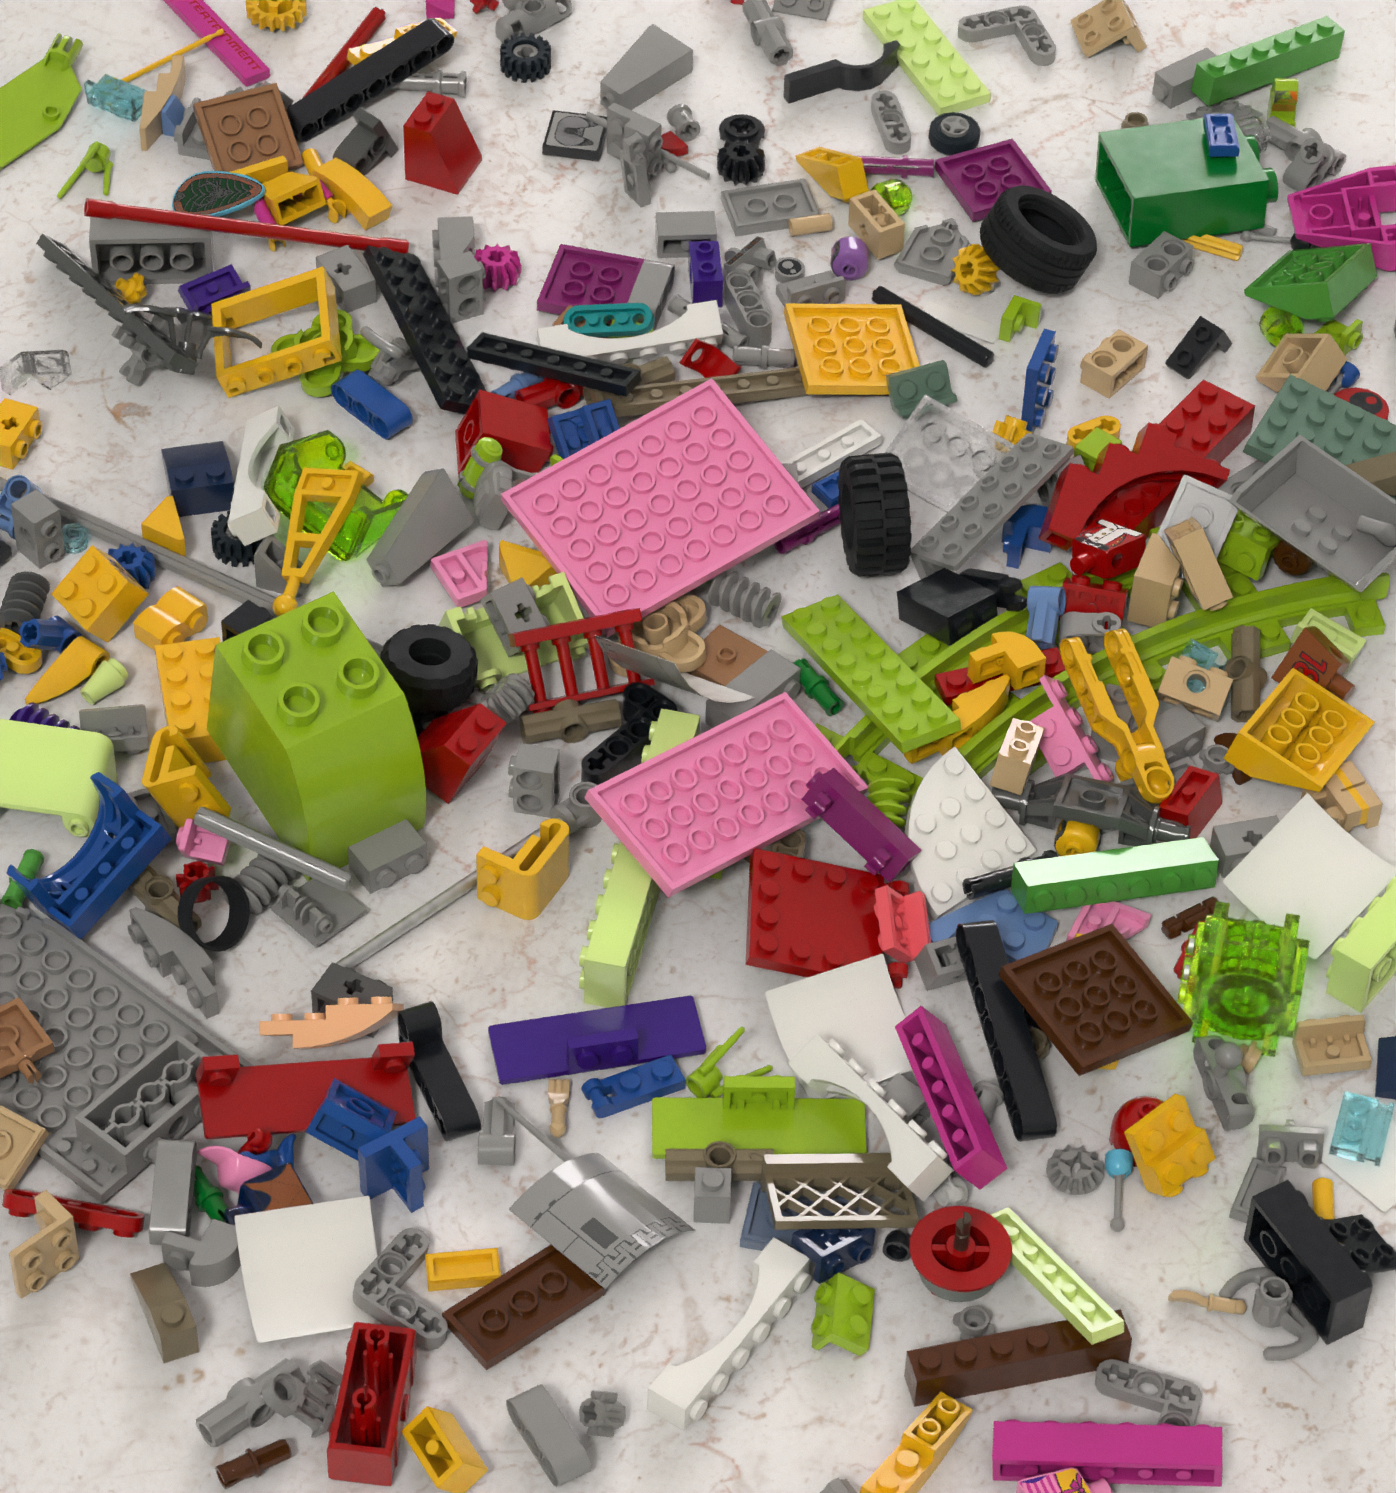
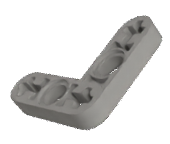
M1015 6L969 15L959 20L958 37L964 42H979L1015 34L1034 64L1048 66L1055 61L1056 45L1036 12L1028 6ZM990 23H1001L1003 25H992ZM1028 34H1034V35H1038V37H1030V36H1027V35H1028Z
M408 1228L401 1231L357 1278L353 1290V1301L358 1308L387 1326L414 1329L416 1331V1345L424 1349L433 1350L443 1345L446 1339L448 1323L442 1315L400 1289V1286L425 1260V1254H427L429 1239L423 1231ZM413 1244H415V1245L418 1246V1248L415 1247V1246L412 1247V1248L407 1252L406 1257L404 1256V1252H405V1247H406V1246L411 1247ZM386 1264H393L401 1272L389 1275L381 1267ZM376 1282L379 1283L377 1286L376 1293L371 1292L369 1295L364 1294V1291L370 1292L374 1288ZM395 1306H402L409 1310L410 1314L405 1317H397L391 1313L390 1309ZM431 1328L437 1330L436 1332L431 1331L429 1334L424 1332V1330L429 1331Z
M1114 1359L1103 1361L1096 1370L1095 1386L1101 1394L1160 1412L1158 1424L1195 1425L1202 1394L1194 1383ZM1110 1374L1117 1375L1114 1383L1107 1381ZM1129 1378L1133 1379L1131 1389L1126 1388ZM1143 1383H1151L1157 1387L1158 1392L1154 1395H1145L1139 1391L1138 1386ZM1165 1389L1170 1391L1167 1400L1163 1399ZM1182 1396L1189 1397L1186 1404L1179 1402Z

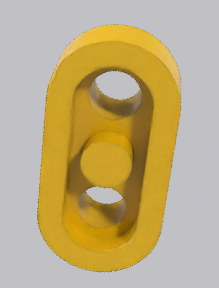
M0 628V648H2L0 652L4 653L7 667L20 674H29L37 671L42 665L41 649L25 647L20 642L21 636L7 628Z

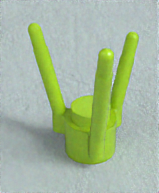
M95 141L89 146L80 165L57 194V198L61 199L85 168L94 173L104 170L103 194L105 196L109 194L111 170L114 164L109 160L111 152L105 144Z
M739 1027L723 1045H717L703 1063L686 1077L687 1087L697 1098H707L709 1095L711 1098H719L723 1094V1085L720 1086L723 1076L715 1064L745 1032L744 1027ZM767 1065L745 1076H762L771 1072L773 1067Z

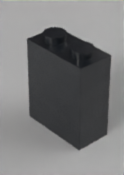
M943 568L897 591L899 620L948 645L954 644L973 630L998 616L995 592L947 568Z

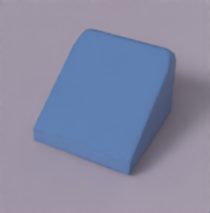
M176 95L170 96L161 111L163 135L174 137L175 128L181 124L185 111L184 106Z

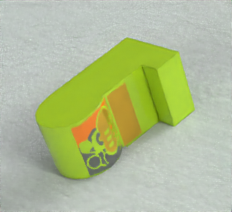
M1273 79L1267 119L1274 116L1295 127L1298 79Z

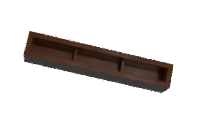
M1121 1309L1114 1310L1124 1320V1333L1093 1345L1068 1320L907 1351L904 1377L913 1405L916 1407L930 1404L940 1392L957 1399L1093 1372L1097 1370L1100 1363L1109 1359L1128 1363L1132 1338Z

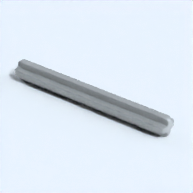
M200 807L195 814V825L333 888L346 891L351 883L352 874L206 807Z

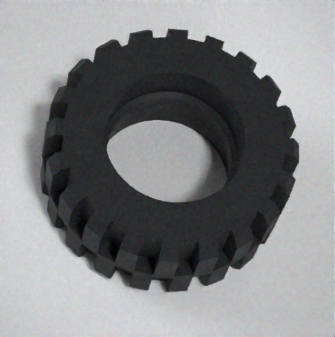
M892 453L848 456L840 464L838 504L843 549L849 570L859 577L901 573L908 567L910 562L909 556L911 555L910 503L901 460Z

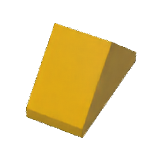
M167 496L141 523L142 537L186 557L185 539L173 496Z

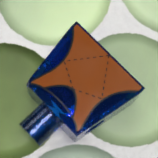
M289 1162L243 1182L240 1186L237 1206L226 1208L224 1214L226 1223L235 1225L236 1215L314 1203L292 1164Z

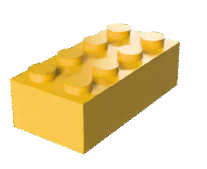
M220 637L156 645L157 673L166 725L175 726L204 763L226 760L207 731L215 645L221 643Z

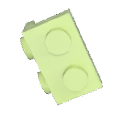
M1310 608L1304 619L1297 624L1290 639V642L1294 643L1305 627L1316 626L1350 661V666L1366 643L1364 638Z

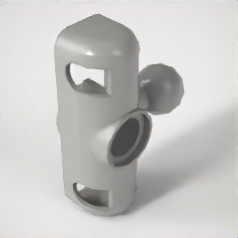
M502 0L504 6L513 11L497 20L495 25L496 37L503 43L506 38L511 40V35H514L511 26L519 23L520 30H522V33H525V36H529L530 33H540L572 13L571 0ZM557 2L566 7L563 13H559Z
M1216 1035L1196 1038L1193 1048L1194 1060L1202 1077L1205 1094L1212 1101L1223 1129L1229 1131L1246 1127L1253 1121L1255 1111L1246 1091V1076L1240 1065L1243 1059L1241 1048L1236 1043L1225 1042L1220 1036ZM1206 1060H1207L1209 1066H1205V1065H1204V1062H1205Z

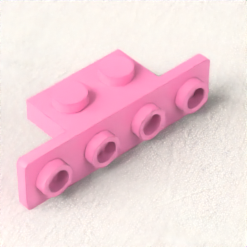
M1046 675L1039 678L1053 707L1029 722L1045 728L1039 747L1055 777L1065 773L1073 774L1086 765L1093 779L1107 782L1114 780L1109 767L1104 762L1101 763L1096 755V752L1099 750L1095 741L1090 735H1085L1080 726L1083 724L1080 714L1074 707L1070 708L1065 697L1068 696L1064 685L1060 680H1054Z

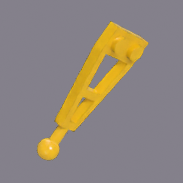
M303 468L293 497L281 574L287 584L284 593L277 596L272 604L273 612L277 617L298 608L295 597L300 583H310L356 502L364 479L360 471ZM307 501L337 503L320 534L302 533ZM300 547L312 548L302 567L297 568Z

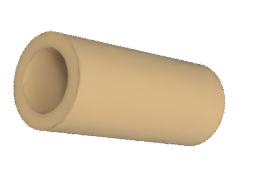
M830 213L789 219L788 228L790 235L798 236L831 231L832 218Z

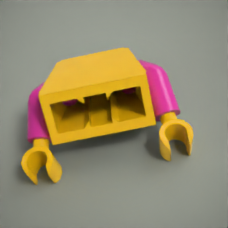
M287 172L270 181H264L262 185L265 187L266 192L262 198L254 202V213L258 221L262 223L285 225L325 205L329 207L328 219L333 223L338 222V214L343 218L346 215L345 202L333 200L334 195L318 177L295 172ZM268 238V246L271 251H276L275 241L282 242L283 246L286 247V241Z

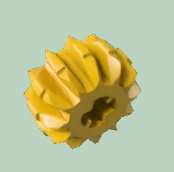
M971 244L970 246L958 249L959 256L952 258L956 265L950 270L956 274L953 283L960 284V291L972 295H981V293L993 290V283L1000 281L996 275L1000 268L992 262L986 254L984 247L980 244Z

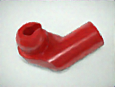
M252 1129L248 1133L247 1141L237 1153L249 1151L259 1155L269 1150L273 1143L271 1133L266 1129Z

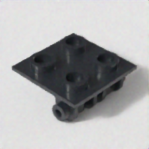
M1362 1214L1325 1220L1329 1231L1339 1243H1343L1347 1247L1352 1260L1360 1270L1363 1269L1368 1274L1396 1270L1395 1249L1385 1242L1374 1229L1372 1222Z

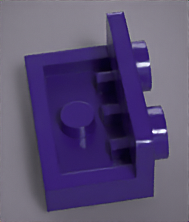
M231 264L180 285L178 293L188 310L202 311L212 315L211 303L250 291L251 285L248 281L242 283Z

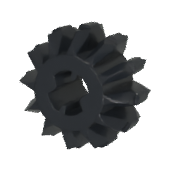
M735 139L734 143L725 142L724 147L720 148L717 154L718 175L723 176L724 182L733 181L734 186L738 183H743L747 186L749 181L757 182L758 177L763 176L765 171L764 150L759 148L758 143L750 144L748 139L744 142H739L737 139Z

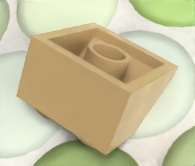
M1286 333L1256 375V379L1258 382L1279 393L1291 374L1326 391L1334 378L1340 373L1347 358L1330 334Z
M1151 534L1135 572L1127 621L1148 627L1156 626L1176 617L1179 601H1176L1175 597H1179L1183 584V579L1178 578L1180 563L1158 534Z

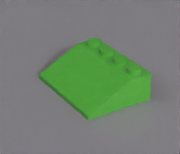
M1371 243L1289 250L1244 289L1245 296L1303 319H1317L1318 322L1331 321L1335 319V316L1341 310L1346 308L1347 304L1356 299L1362 290L1368 288V285L1377 277Z

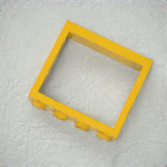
M324 266L211 303L213 327L234 329L316 301L319 304L322 337L234 366L231 363L230 337H214L216 378L228 398L342 361L335 286Z

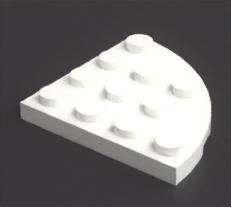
M956 747L945 753L931 767L912 798L907 813L905 835L922 851L910 863V867L916 882L914 888L916 892L921 891L925 894L927 912L933 921L968 899L966 897L967 894H964L962 883L964 879L1013 866L1020 858H1030L1037 851Z

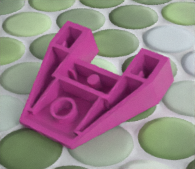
M1396 165L1370 167L1287 195L1297 239L1319 247L1371 243L1375 267L1385 271H1396V224L1382 225L1379 216L1380 212L1396 211Z

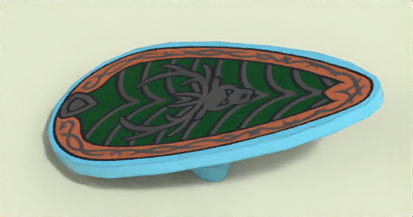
M204 171L196 173L183 181L173 196L172 207L174 211L211 214V216L216 217L226 216L262 198L266 189L259 181L247 175L223 171Z

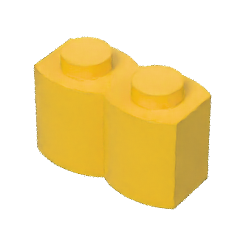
M174 587L167 591L156 604L141 612L134 620L135 638L155 650L156 645L184 642L185 638L202 631L208 621L207 606L181 587Z

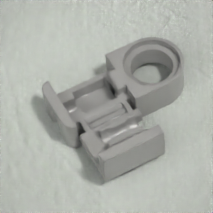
M321 1359L310 1365L307 1372L310 1375L308 1383L301 1382L287 1372H281L266 1380L262 1386V1397L265 1403L282 1417L286 1418L293 1415L313 1430L312 1438L328 1430L335 1413V1406L333 1404L330 1405L337 1386L341 1385L343 1376ZM276 1382L286 1388L287 1400L280 1399L276 1394Z

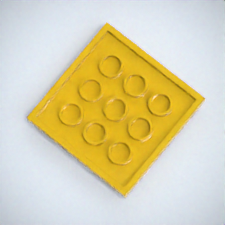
M785 303L783 313L806 394L889 395L885 375L920 366L900 304Z

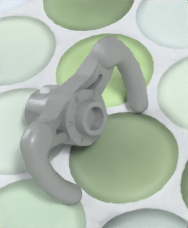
M368 326L361 328L360 334L368 342L380 349L370 365L372 368L370 375L391 386L393 381L397 382L402 371L419 368L406 340L398 337L390 343Z
M1269 1268L1248 1269L1238 1273L1226 1282L1219 1292L1220 1297L1232 1298L1243 1286L1249 1283L1259 1284V1288L1255 1291L1252 1308L1254 1320L1261 1326L1268 1328L1281 1326L1299 1338L1297 1342L1290 1345L1267 1347L1263 1351V1356L1266 1360L1281 1361L1298 1357L1307 1352L1318 1341L1316 1328L1299 1314L1292 1303L1293 1293L1288 1283L1284 1279L1276 1277V1274Z

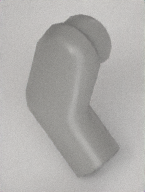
M1364 515L1359 517L1357 530L1373 535L1385 546H1396L1395 525Z

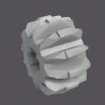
M511 673L487 690V693L481 698L479 703L507 724H510L532 703L535 692L530 688L531 685L525 679L521 678L518 674Z

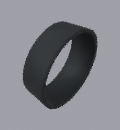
M213 876L195 880L185 889L180 898L177 914L179 927L200 947L208 950L225 951L233 947L244 935L249 922L250 906L245 890L235 879L228 876ZM209 882H214L224 890L228 898L229 918L223 932L216 939L204 943L194 929L193 906L201 889Z

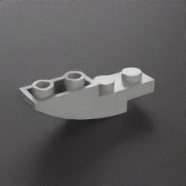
M137 907L130 909L131 924L128 925V932L132 941L135 944L140 943L143 947V954L148 965L151 968L155 966L163 978L172 974L178 985L183 984L187 989V996L191 1005L195 1009L200 1008L206 1019L219 1014L217 991L213 987L216 985L214 963L206 952L190 936L167 920Z

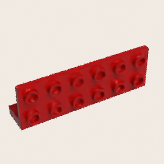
M413 1042L378 1044L371 1058L240 1067L238 1054L202 1057L196 1070V1080L204 1137L207 1140L247 1137L248 1133L254 1128L266 1129L271 1135L306 1132L334 1078L397 1112L393 1125L406 1124L416 1119L408 1074V1066L415 1056Z

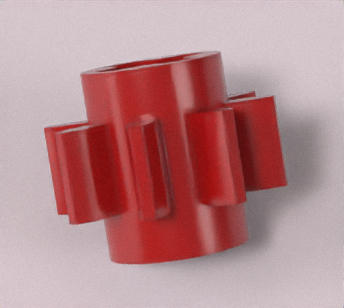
M202 861L184 864V874H176V884L179 887L180 897L185 889L195 880L216 876L215 867H208ZM209 882L201 889L194 903L211 900V890H219V885Z

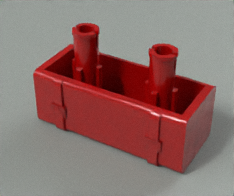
M355 1322L353 1324L350 1341L347 1344L346 1361L335 1414L329 1430L327 1466L330 1479L381 1486L392 1485L395 1467H397L399 1461L401 1431L403 1430L404 1422H407L410 1390L415 1379L417 1345L416 1331L414 1329Z

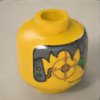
M1062 820L1058 825L1054 839L1056 853L1059 856L1096 852L1100 840V829L1091 824Z

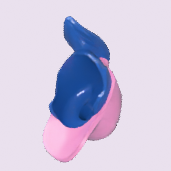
M290 1134L282 1140L277 1149L265 1151L259 1155L249 1151L238 1154L222 1146L198 1149L197 1153L216 1164L218 1182L221 1187L244 1197L247 1193H253L250 1188L244 1185L245 1183L270 1180L279 1175L284 1166L288 1164L293 1169V1146L297 1136Z

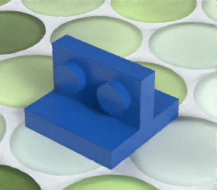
M334 1078L327 1089L322 1103L308 1125L306 1133L358 1161V1148L390 1132L397 1112Z
M419 1116L358 1148L361 1193L364 1196H369L371 1200L393 1188L411 1213L424 1207L423 1191L426 1187L422 1173L429 1170L428 1126Z

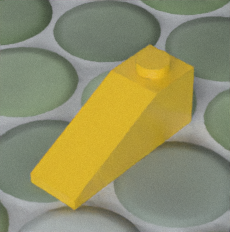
M817 147L795 155L796 161L831 197L841 199L843 202H850V198L869 191L861 157L823 147Z

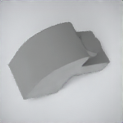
M212 1219L201 1241L170 1231L165 1233L161 1241L163 1263L179 1271H190L191 1285L210 1287L221 1284L230 1279L241 1265L235 1225Z

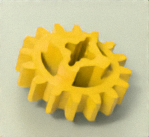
M246 0L247 19H251L252 25L259 23V29L261 30L269 27L270 32L279 28L281 31H285V26L295 28V22L302 23L303 16L307 15L306 0Z

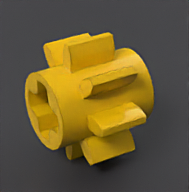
M1006 415L1004 422L996 420L992 434L998 436L997 445L1012 449L1027 433L1032 434L1033 432L1026 430L1027 421Z

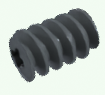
M26 571L16 573L11 577L0 607V628L10 629L20 635L19 629L23 621H30L32 618L40 619L44 603L50 591V583L40 574Z

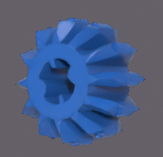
M134 542L129 546H123L120 543L118 549L109 548L108 555L112 556L144 589H149L150 583L155 580L156 576L153 554L148 552L145 546L136 547Z

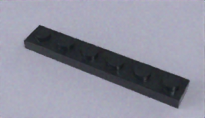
M484 332L467 347L469 359L560 380L564 383H572L589 389H597L618 396L627 397L642 381L641 370Z

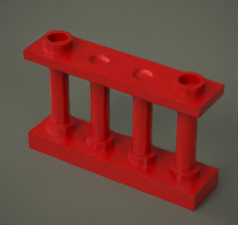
M631 608L508 634L510 647L520 646V651L525 654L531 689L535 692L534 702L527 706L525 711H533V714L552 710L553 706L563 700L573 699L581 701L624 692V689L631 683L640 682L649 686L655 685L654 679H641L640 674L626 669L628 682L610 686L603 650L595 638V635L599 637L603 635L602 629L614 627L615 632L619 633L620 643L635 649L631 629H634V622L642 621L640 608ZM583 633V638L588 641L597 689L578 693L568 642H572V635ZM551 640L552 645H556L565 690L564 696L550 699L546 697L537 649L540 648L539 642Z

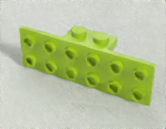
M780 1075L724 1076L723 1098L655 1097L652 1099V1157L654 1159H665V1149H705L709 1144L717 1141L727 1142L734 1149H773L774 1154L867 1153L865 1104L855 1099L795 1098V1077H783Z

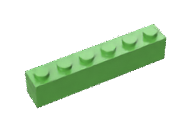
M1325 16L1196 63L1191 91L1210 106L1270 84L1274 78H1286L1339 58L1345 30L1330 17Z
M1199 837L1016 862L1013 864L1011 892L1024 914L1214 888L1219 859L1205 838Z

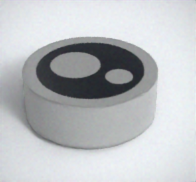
M785 257L778 260L775 266V278L780 283L803 278V262L793 257Z

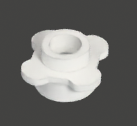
M949 1175L936 1188L934 1197L941 1206H959L967 1201V1187L961 1178Z

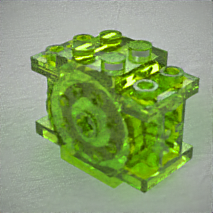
M1216 901L1214 915L1206 914L1205 922L1198 921L1196 935H1188L1185 955L1192 957L1185 956L1181 981L1188 983H1180L1177 1003L1184 1004V1012L1193 1021L1191 1027L1194 1029L1192 1043H1195V1039L1198 1037L1207 1036L1208 1031L1217 1032L1224 1036H1230L1233 1039L1262 1040L1263 1052L1261 1055L1275 1057L1279 1036L1293 1038L1310 940L1297 938L1300 915L1286 913L1284 926L1281 927L1275 924L1269 925L1265 921L1255 919L1253 921H1246L1245 919L1229 918L1230 903Z

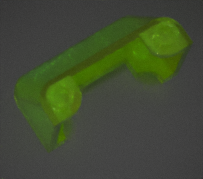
M325 430L279 445L263 489L277 510L289 520L294 493L303 468L345 470L342 468L346 458V449L343 442L331 431ZM362 484L356 502L328 552L340 561H348L358 557L379 541L409 494L401 489H395L388 492L383 501ZM307 501L303 531L305 533L320 534L337 503Z

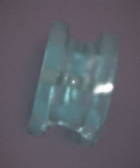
M68 523L62 526L65 552L68 554L83 552L88 546L86 528L78 523Z

